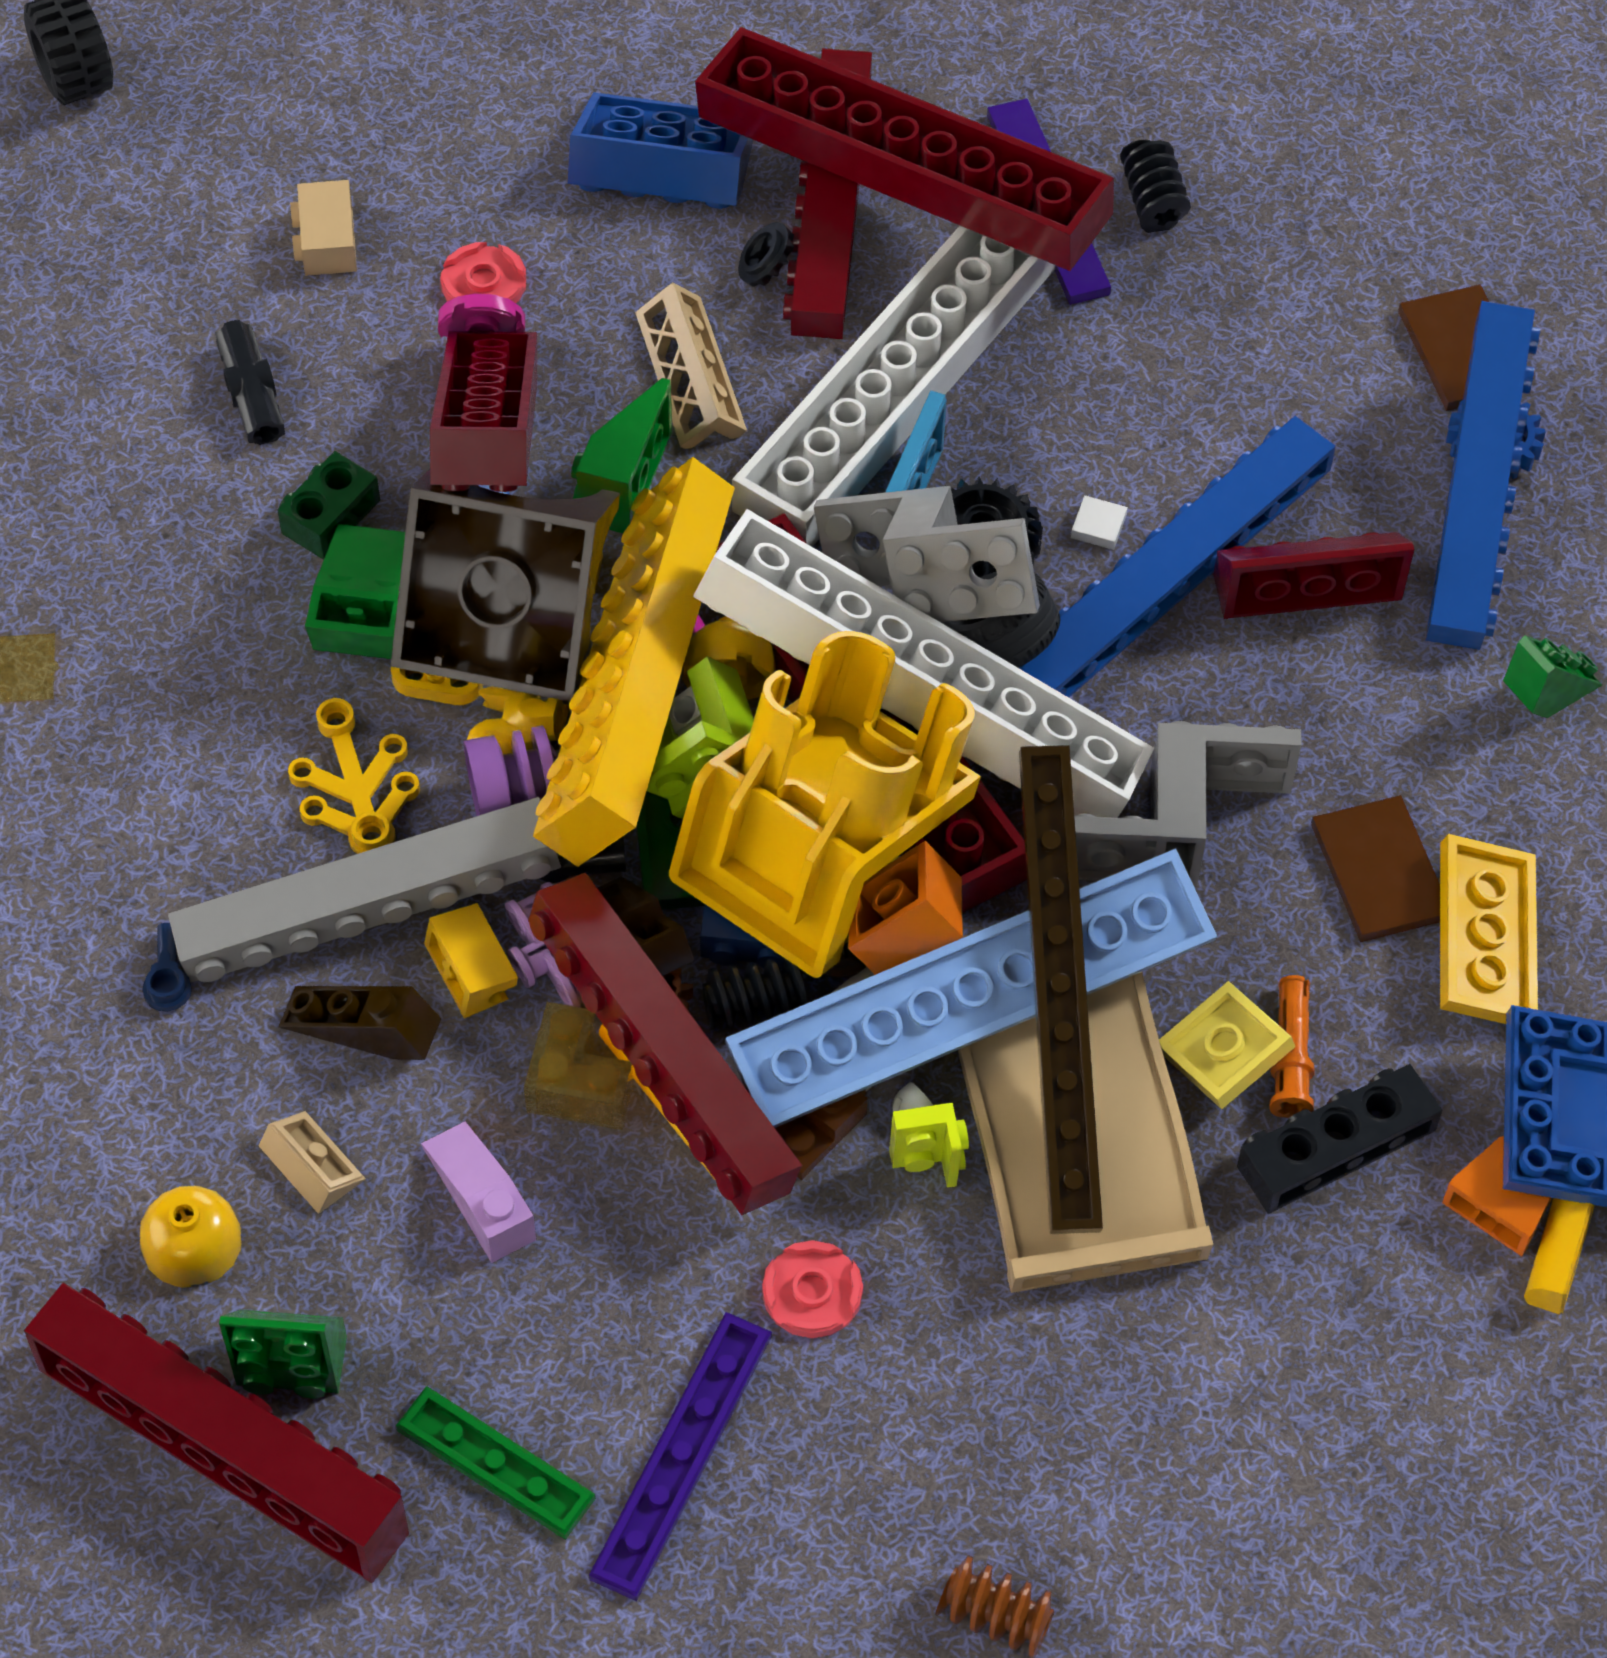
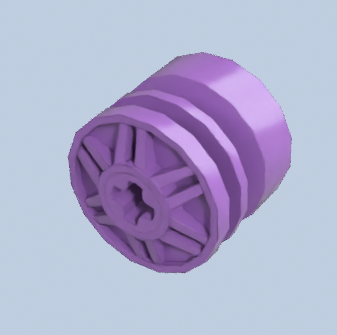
M543 725L531 727L533 749L526 750L520 730L512 732V753L503 755L494 735L463 741L467 773L477 816L539 797L540 800L544 797L550 782L547 779V773L553 762L557 759V753L551 745Z

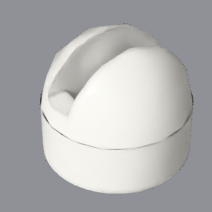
M909 1082L896 1094L892 1110L933 1106V1104L914 1083Z

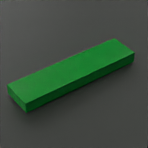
M428 1386L424 1388L396 1425V1430L565 1540L596 1499L595 1493Z

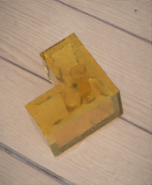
M547 1001L524 1084L527 1113L623 1130L634 1088L633 1067L630 1061L592 1055L597 1037L595 1013H591L585 1008Z

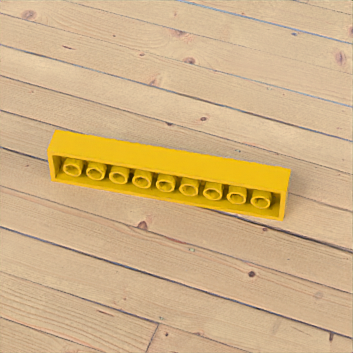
M694 457L679 468H670L664 474L660 483L651 490L648 488L643 489L632 503L631 510L634 514L631 524L622 535L621 542L624 546L620 557L616 560L611 570L614 578L610 589L601 601V608L604 610L600 622L595 626L590 636L593 645L589 656L580 668V675L583 677L579 689L575 692L569 703V709L572 712L568 724L564 727L558 738V744L561 747L557 759L553 762L547 773V779L550 782L546 794L536 808L535 813L538 816L533 837L577 867L637 826L702 603L693 595L716 554L734 493V486Z

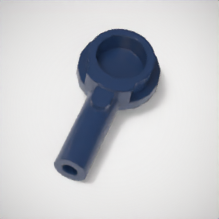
M161 923L157 926V962L151 965V971L146 976L142 991L145 1001L151 1008L166 1012L183 1006L191 996L192 987L189 977L184 971L180 970L177 963V949L170 923Z

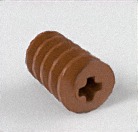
M968 1555L958 1567L954 1568L939 1600L935 1612L936 1616L940 1615L951 1605L950 1620L952 1623L957 1625L970 1614V1630L978 1633L990 1622V1640L997 1642L1007 1631H1010V1649L1018 1650L1028 1639L1030 1658H1035L1054 1615V1609H1051V1591L1046 1589L1036 1601L1031 1600V1582L1026 1581L1015 1593L1011 1591L1012 1574L1007 1572L995 1584L992 1582L993 1566L987 1564L978 1575L972 1574L973 1557Z

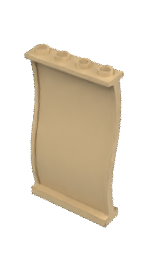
M1142 972L1087 995L1103 1229L1099 1233L1050 1234L1036 1017L958 1050L992 1188L1011 1293L1207 1260L1210 1255L1213 1240L1210 1228L1205 1223L1189 1144L1158 1039Z

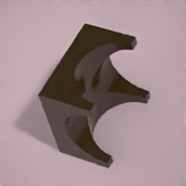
M429 469L410 487L391 667L571 701L573 695L579 689L583 677L580 675V668L591 651L590 623L597 572L610 525L618 511L620 493L602 489L591 496L558 500L514 496L492 491L478 485H470V488L464 491H447L442 489L441 485H430Z

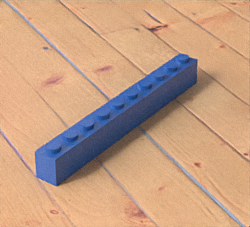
M1297 416L1291 418L1282 427L1277 425L1272 428L1258 448L1253 452H1244L1230 472L1223 478L1221 476L1215 477L1208 484L1203 495L1195 502H1186L1175 514L1174 519L1163 529L1160 527L1154 529L1140 549L1133 555H1124L1116 563L1112 573L1105 579L1092 582L1083 593L1082 598L1071 608L1068 606L1062 608L1059 611L1060 626L1051 644L1041 654L1019 667V669L1068 698L1072 696L1214 572L1217 551L1227 550L1235 546H1244L1331 470L1336 446Z

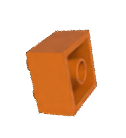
M926 841L889 863L864 882L848 932V949L876 975L959 940L963 937L961 876Z

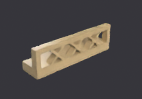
M672 282L635 313L658 381L661 378L671 380L672 423L680 447L684 449L693 448L714 431L730 439L738 438L747 432V428L700 296ZM666 308L667 314L662 329L657 330L652 318ZM671 340H675L678 343L673 364L667 363L665 358ZM683 373L688 374L690 378L684 398L679 397L677 393ZM694 407L700 408L704 420L690 430L688 424Z

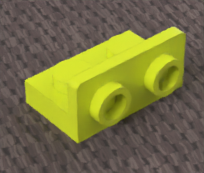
M953 1103L893 1111L889 1146L892 1168L905 1167V1170L908 1172H921L933 1167L934 1162L941 1161L947 1188L957 1186L959 1170L966 1169L964 1150L969 1149L966 1123L964 1119L956 1120Z

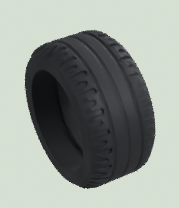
M993 572L980 578L992 579L997 575V572ZM1034 573L1040 604L1037 613L941 623L1019 668L1033 660L1051 644L1057 634L1061 620L1059 611L1044 581L1038 574Z

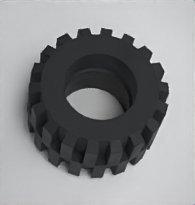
M34 0L25 3L24 23L35 60L48 89L62 105H67L113 88L114 74L110 54L100 25L87 0Z

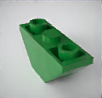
M1524 635L1518 641L1503 682L1533 714L1544 718L1551 717L1602 686L1594 676L1598 671V667L1584 653L1578 651L1574 654L1563 644L1558 648L1547 638L1540 641Z

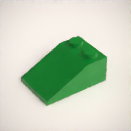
M661 378L593 433L590 436L584 453L577 452L574 458L571 477L577 479L573 499L594 495L602 489L620 493L618 511L609 528L611 531L624 533L631 524L634 514L631 510L632 503L643 489H650L671 437V380Z

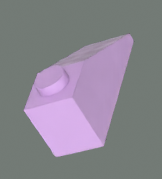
M466 1121L421 1143L491 1263L536 1241L533 1214L510 1176Z

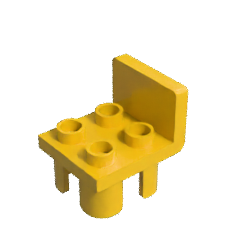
M855 631L836 632L818 643L812 654L801 696L786 708L783 707L790 686L791 676L782 670H777L766 679L751 732L708 761L697 774L691 788L669 869V877L673 883L814 978H819L839 962L864 882L974 799L981 778L980 775L960 763L975 715L974 707L970 700L953 686L947 683L940 684L930 694L918 735H916L880 711L896 659L893 649L871 635Z

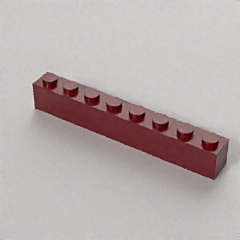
M822 48V60L871 79L872 52ZM801 161L799 186L806 188L805 194L797 193L795 219H800L802 222L801 227L793 226L792 233H794L792 241L794 245L793 252L798 253L797 260H789L787 286H794L793 294L785 293L783 320H791L792 336L843 339L860 184L808 162Z
M583 873L537 891L528 920L533 935L539 941H543L554 956L559 971L565 977L570 978L580 992L586 1008L591 1013H595L607 1029L612 1044L617 1049L622 1050L631 1062L638 1080L642 1085L649 1087L660 1102L667 1120L675 1124L689 1143L693 1156L698 1161L703 1162L716 1180L717 1187L722 1196L727 1200H731L742 1216L791 1194L802 1164L589 876Z

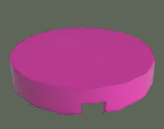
M475 293L458 296L447 301L439 309L438 334L441 338L443 336L448 338L449 331L525 332V313L518 304L508 298L497 295Z

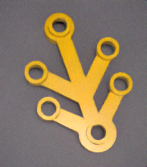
M327 699L319 705L316 711L318 729L323 736L332 739L344 779L316 767L312 760L302 757L293 760L289 764V780L296 787L305 788L312 786L352 804L356 817L328 807L324 798L313 795L306 797L300 803L301 819L307 825L317 826L323 824L347 835L349 845L356 854L394 843L396 833L392 823L405 803L414 800L419 795L420 783L418 777L408 771L396 774L391 781V792L376 812H374L371 798L392 766L402 762L407 757V742L399 734L384 736L379 743V752L364 774H362L350 735L355 727L353 708L344 699ZM333 719H342L345 721L339 725L328 724ZM391 744H398L402 747L397 753H388L385 750ZM300 768H307L311 771L306 777L294 775L295 771ZM402 782H411L414 785L409 791H401L397 788ZM311 806H319L323 809L318 815H308L306 813V810ZM370 832L380 834V837L373 840L363 839Z

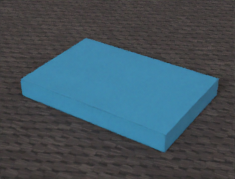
M930 390L886 492L927 488L944 447L947 403L945 394Z

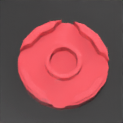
M475 242L458 248L447 257L440 276L441 290L447 301L458 296L476 293L493 294L508 298L517 303L526 290V268L520 256L509 247L498 244L497 248L487 246V242Z
M811 1240L794 1243L783 1249V1253L777 1256L774 1261L772 1259L765 1270L762 1294L765 1309L778 1326L792 1335L818 1338L833 1335L849 1325L860 1309L863 1283L860 1269L853 1259L851 1261L849 1257L843 1254V1250L830 1243Z

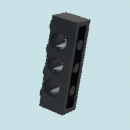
M1411 1064L1396 1071L1388 1068L1376 1074L1367 1085L1353 1092L1351 1089L1338 1092L1329 1099L1325 1106L1312 1112L1308 1109L1297 1112L1285 1122L1284 1126L1270 1133L1267 1130H1262L1251 1135L1241 1146L1237 1168L1267 1214H1270L1435 1132L1443 1110ZM1379 1111L1384 1113L1388 1118L1378 1119L1373 1117L1369 1112ZM1327 1132H1339L1343 1134L1347 1139H1333L1327 1134ZM1284 1153H1298L1304 1160H1291Z

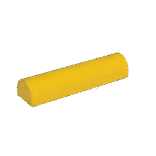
M1553 1198L1524 1294V1299L1529 1305L1559 1315L1564 1312L1595 1205Z

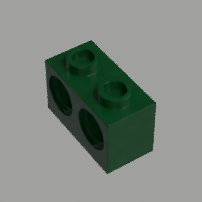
M334 451L323 463H318L313 467L308 479L295 492L288 493L281 501L277 509L281 534L324 560L338 524L356 526L380 502L377 476L337 451Z

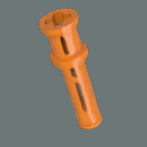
M1299 975L1285 976L1279 981L1278 1025L1292 1037L1295 1044L1293 1050L1270 1068L1271 1076L1275 1079V1095L1271 1097L1269 1102L1270 1112L1274 1116L1290 1118L1297 1112L1305 1109L1310 1110V1112L1314 1111V1101L1309 1096L1310 1080L1315 1075L1314 1063L1308 1057L1310 981L1305 980V977Z

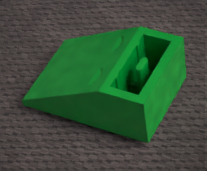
M338 524L315 580L305 623V629L313 650L384 659L392 658L405 532Z
M241 1309L220 1316L219 1325L236 1385L243 1386V1389L247 1392L259 1395L270 1394L274 1388L294 1390L297 1395L310 1399L322 1398L325 1392L339 1393L347 1340L343 1317Z

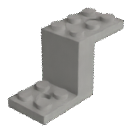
M951 486L816 500L813 506L823 554L878 586L891 585L893 595L939 622L1038 612L1040 604L1025 518L958 525ZM860 532L874 534L879 541V547L875 550L863 549L857 543L856 535ZM977 561H987L995 567L997 575L992 579H982L973 572L972 565Z
M1185 721L1158 723L1150 770V819H1143L1139 816L1109 818L1095 817L1087 813L1075 814L1079 880L1099 881L1176 848L1193 886H1197L1206 844V790L1291 794L1302 746L1301 729H1286L1276 725L1265 728L1240 727L1231 723L1198 725Z

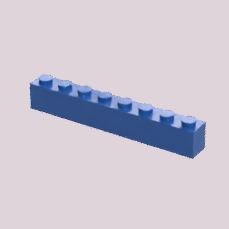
M1481 301L1475 322L1425 641L1480 650L1484 637H1493L1497 610L1489 609L1491 595L1499 596L1504 573L1503 568L1496 567L1498 554L1505 555L1510 534V528L1502 526L1504 513H1512L1516 494V487L1508 486L1510 473H1518L1522 455V447L1514 446L1516 432L1524 433L1528 415V407L1520 405L1522 393L1530 394L1534 376V367L1527 366L1528 353L1536 354L1540 336V328L1533 327L1535 309Z

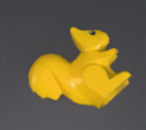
M493 686L482 688L479 690V695L485 699L483 706L503 712L502 718L485 719L477 723L469 731L467 740L494 735L503 755L512 753L511 740L513 731H521L526 750L533 749L531 727L543 725L549 741H558L559 735L566 724L569 707L559 699L549 697L541 699L539 695Z

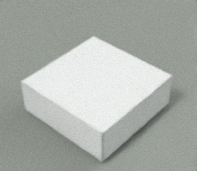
M1084 495L1071 531V538L1114 550L1127 515L1128 507Z

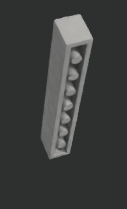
M536 797L168 913L179 961L189 977L190 983L198 980L201 982H212L222 978L226 973L246 967H260L269 963L271 959L293 952H308L321 943L340 937H355L364 930L378 925L399 923L419 912L432 908H447L455 904L457 900L480 893L491 894L497 892L505 885L524 879L544 877L550 871L561 868L557 853L533 837L538 820L535 812L540 799Z

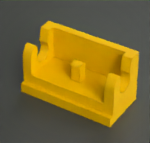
M478 903L429 918L424 945L463 1018L465 1019L508 1000L509 998L505 991L517 986L518 976Z

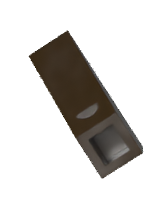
M295 986L278 1027L390 1059L425 1060L441 1018L412 986Z

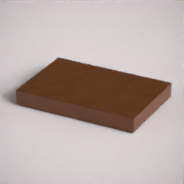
M1481 284L1402 302L1399 305L1398 313L1446 411L1458 408L1459 403L1464 398L1475 322L1481 301L1489 302Z
M1401 795L1312 817V829L1360 942L1440 922V883Z

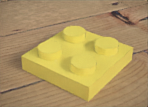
M1229 981L1159 1039L1163 1056L1221 1109L1226 1107L1295 1048L1292 1037Z

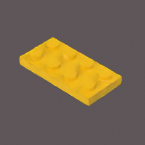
M1447 834L1440 842V1009L1506 1024V1013L1511 1005L1538 1010L1536 855Z

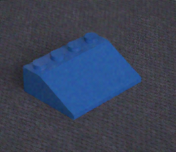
M593 92L570 135L567 184L579 185L580 189L589 192H598L604 189L619 190L628 197H643L646 194L663 196L664 200L672 203H683L688 200L702 201L707 206L718 209L727 208L730 205L736 206L743 190L753 140L699 118L698 106Z

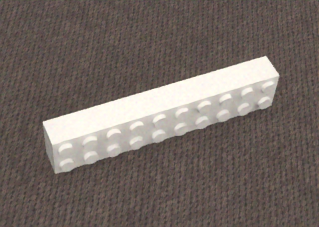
M959 226L732 479V486L735 487L732 496V512L742 516L746 509L767 521L785 513L805 542L813 547L820 539L813 508L816 500L857 496L911 435L930 390L946 395L1051 275L1056 265Z
M748 509L743 513L714 555L693 597L708 605L712 610L722 613L746 627L754 635L763 637L788 652L795 659L810 664L813 651L818 643L836 632H861L881 640L893 649L896 657L881 709L889 711L919 731L932 690L942 683L953 686L970 700L975 712L962 756L969 758L994 773L1001 780L1008 781L1020 789V747L1070 745L1074 815L1087 813L1095 817L1118 818L1130 800L1154 750V747Z

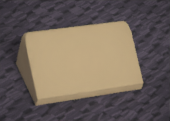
M306 1111L268 1124L259 1143L262 1151L318 1214L366 1179Z

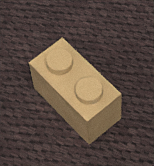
M349 180L297 184L298 202H290L292 226L293 228H300V235H292L294 259L295 261H303L305 276L357 272L353 208Z

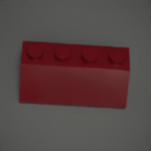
M1370 532L1353 537H1323L1315 541L1296 543L1283 541L1267 546L1248 548L1235 546L1227 550L1217 551L1213 575L1223 619L1402 600L1415 550L1413 542L1397 532L1382 534Z

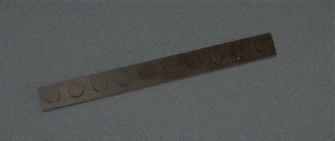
M1070 745L1020 747L1019 764L1050 1234L1099 1233L1103 1229Z

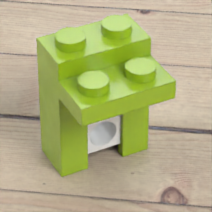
M705 657L686 671L691 686L673 699L647 788L648 792L668 799L672 814L682 819L693 782L701 768L712 758L750 733L754 721L737 669L710 657Z

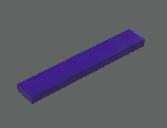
M1027 98L987 108V117L993 129L1051 152ZM1092 243L1071 271L1055 266V273L1069 305L1111 294L1110 282Z
M725 1312L589 1574L590 1581L637 1602L772 1338V1331Z

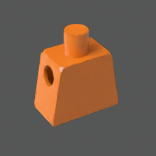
M1500 1136L1452 1178L1442 1203L1520 1256H1523L1552 1198L1503 1189L1504 1136Z

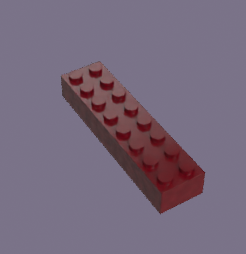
M448 332L430 425V485H441V488L447 491H464L469 489L470 485H489V489L498 492L514 491L518 486H527L537 392V332Z
M64 1282L59 1286L24 1329L39 1371L370 1583L375 1581L409 1535L404 1504L400 1495L401 1490L394 1482L381 1474H375L374 1477H371L358 1469L357 1461L344 1450L335 1446L328 1450L314 1441L316 1439L314 1434L298 1421L290 1420L287 1424L274 1416L272 1408L257 1395L248 1393L244 1397L230 1388L231 1384L228 1379L214 1368L206 1366L202 1370L190 1363L188 1355L171 1341L164 1340L160 1344L147 1335L148 1332L145 1327L133 1317L123 1314L119 1318L106 1310V1304L92 1291L81 1288L78 1292Z

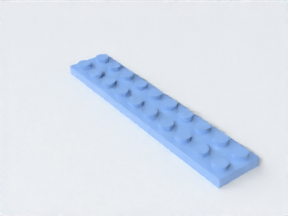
M1176 848L1080 888L1087 995L1213 942L1217 938L1216 932ZM1029 910L726 1037L725 1043L745 1089L774 1128L1036 1017Z

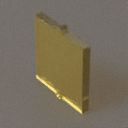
M55 633L0 636V702L54 699V673L59 669V664L55 661Z

